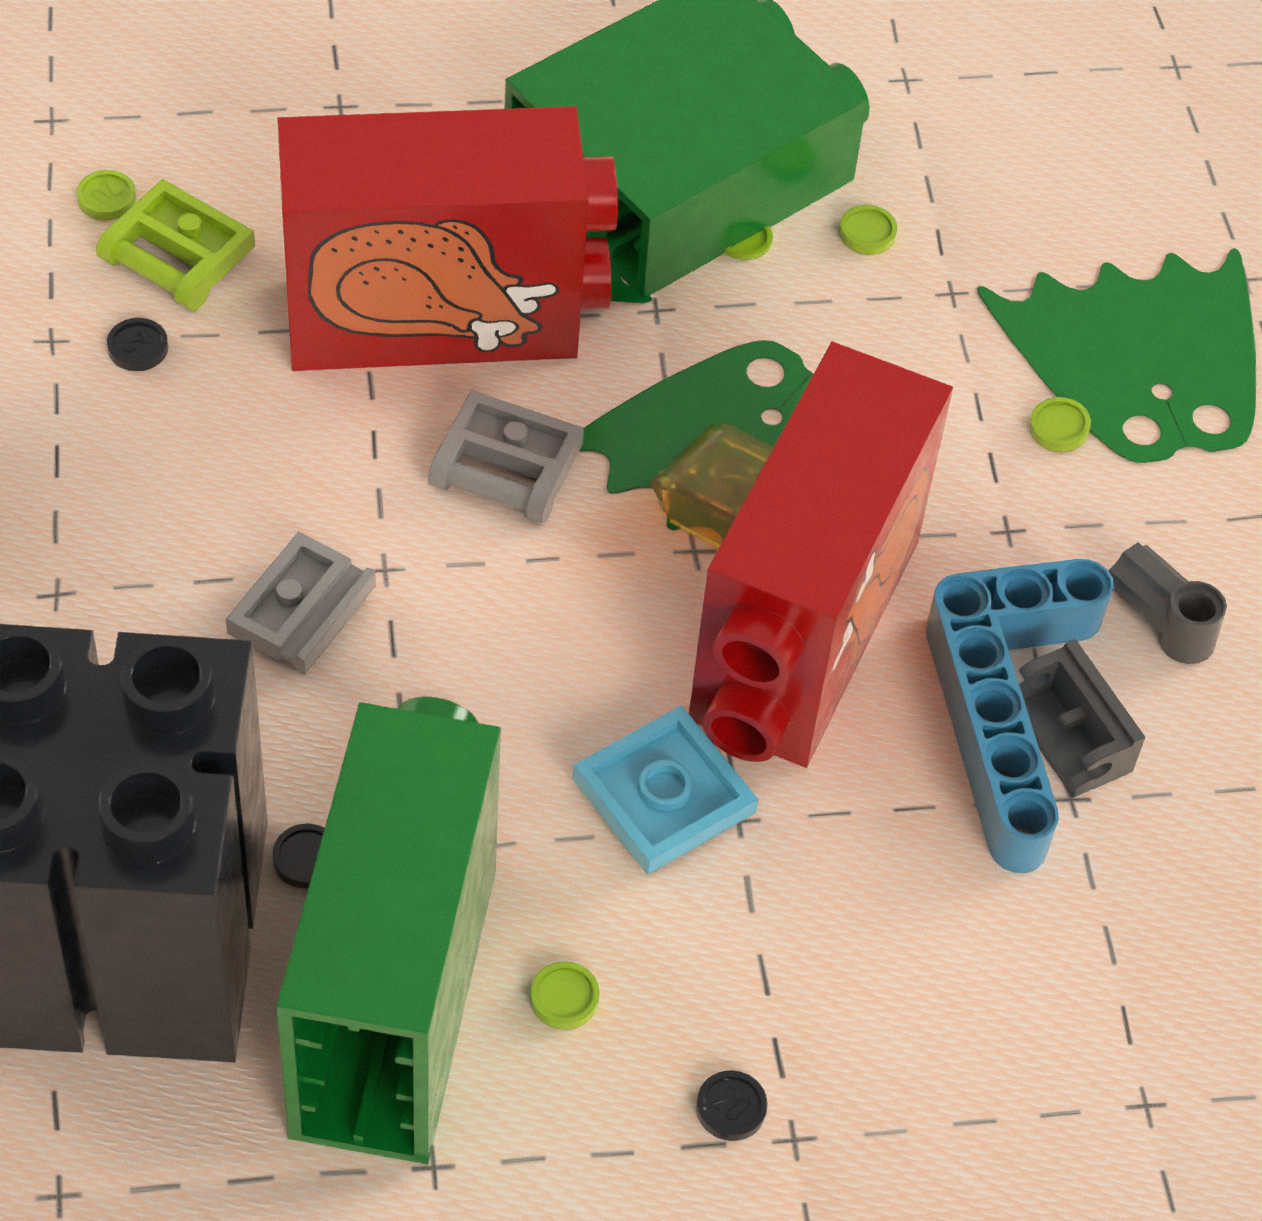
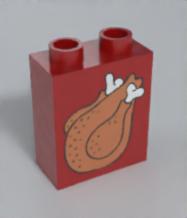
M577 106L277 117L292 371L578 358L581 310L609 309L611 302V267L607 238H586V232L616 230L618 194L613 156L583 157Z
M831 341L707 570L689 715L697 724L703 726L707 737L722 751L738 759L750 762L767 761L775 755L802 767H808L918 544L953 386Z

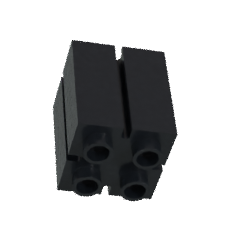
M0 624V1048L83 1053L85 1043L83 1031L86 1015L91 1011L98 1010L107 1055L236 1063L251 951L249 929L254 928L268 823L252 641L118 632L112 662L106 665H99L93 630Z

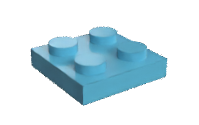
M682 705L573 765V781L647 875L755 814L757 810L758 798Z

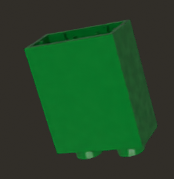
M657 0L505 79V109L577 106L583 157L613 156L618 194L617 227L614 231L586 232V238H607L610 266L643 298L652 295L721 256L729 246L733 247L763 231L768 225L769 227L774 226L853 181L863 124L867 121L870 112L867 93L857 75L844 64L832 63L828 65L795 35L789 17L773 0Z
M416 697L404 701L398 709L362 702L358 704L276 1006L288 1139L429 1164L496 873L501 727L478 723L470 711L452 701L436 697Z

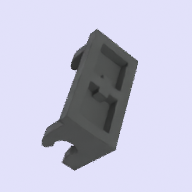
M1076 639L1065 643L1064 647L1028 662L1019 669V673L1025 680L1019 683L1038 747L1073 798L1133 772L1145 740V735Z

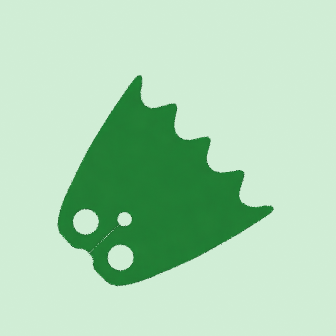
M1231 249L1221 268L1211 273L1200 272L1177 254L1168 253L1158 275L1149 280L1134 279L1113 264L1105 262L1101 266L1097 282L1092 287L1082 290L1070 288L1049 274L1039 272L1036 276L1031 296L1024 301L1008 300L984 286L977 288L978 294L994 318L1045 384L1057 397L1073 399L1083 405L1091 418L1090 431L1106 446L1125 459L1137 463H1148L1169 459L1180 448L1199 447L1205 451L1215 452L1240 447L1248 440L1253 428L1256 411V345L1250 297L1242 257L1238 249ZM1156 384H1165L1172 389L1173 394L1168 399H1159L1152 393V388ZM1215 405L1226 411L1231 423L1226 431L1219 434H1210L1196 426L1193 421V413L1200 406ZM1133 416L1151 418L1160 427V438L1150 445L1133 443L1124 434V422Z
M760 340L745 343L696 363L652 385L584 427L583 444L579 451H596L604 454L610 461L607 491L609 493H620L643 487L654 488L662 492L668 503L666 525L670 530L681 529L697 523H709L720 528L726 536L814 373L803 365L800 355L777 342ZM770 358L782 365L784 378L777 385L771 387L760 386L749 379L747 367L756 359ZM767 409L778 410L782 414V420L777 425L766 424L761 418L762 412Z

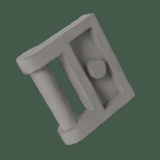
M471 390L432 461L428 474V484L444 490L454 486L524 510L526 518L544 524L552 511L555 497L583 444L584 428ZM463 455H467L537 479L532 488L462 464L460 461Z

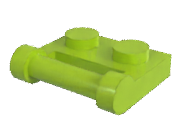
M161 179L101 235L96 246V255L113 266L121 263L174 294L176 303L193 312L205 303L210 289L255 247L254 230L166 180ZM142 237L193 268L187 274H184L133 243Z

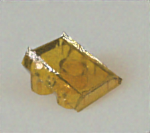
M728 423L710 425L650 481V484L659 499L661 509L666 513L672 524L719 548L774 447Z

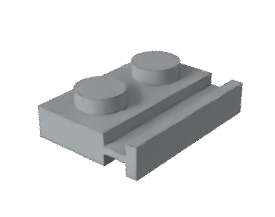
M298 531L226 618L227 634L238 640L252 641L253 648L280 662L283 659L288 660L297 666L298 672L305 675L376 587L375 571L368 567L365 571L355 567L351 563V558Z

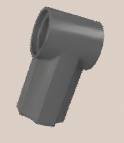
M1137 542L1125 550L1118 561L1109 569V573L1113 578V590L1161 632L1159 641L1161 648L1167 656L1185 664H1197L1207 660L1214 653L1227 609L1223 594L1209 583L1188 581L1148 545L1142 546Z

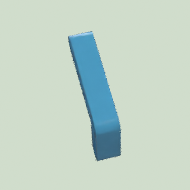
M1072 559L956 573L943 578L934 591L926 625V637L989 852L997 864L1013 873H1028L1038 869L1044 863L1059 821V816L1008 650L1061 644L1074 639L1083 641L1092 638L1099 632L1114 585L1109 571L1100 563L1090 559ZM983 718H988V719L994 720V721H996V722H990V721L985 720V719H983ZM999 772H1005L1010 775H1013L1014 777H1006L1004 775H1001ZM1015 828H1024L1032 834H1024Z

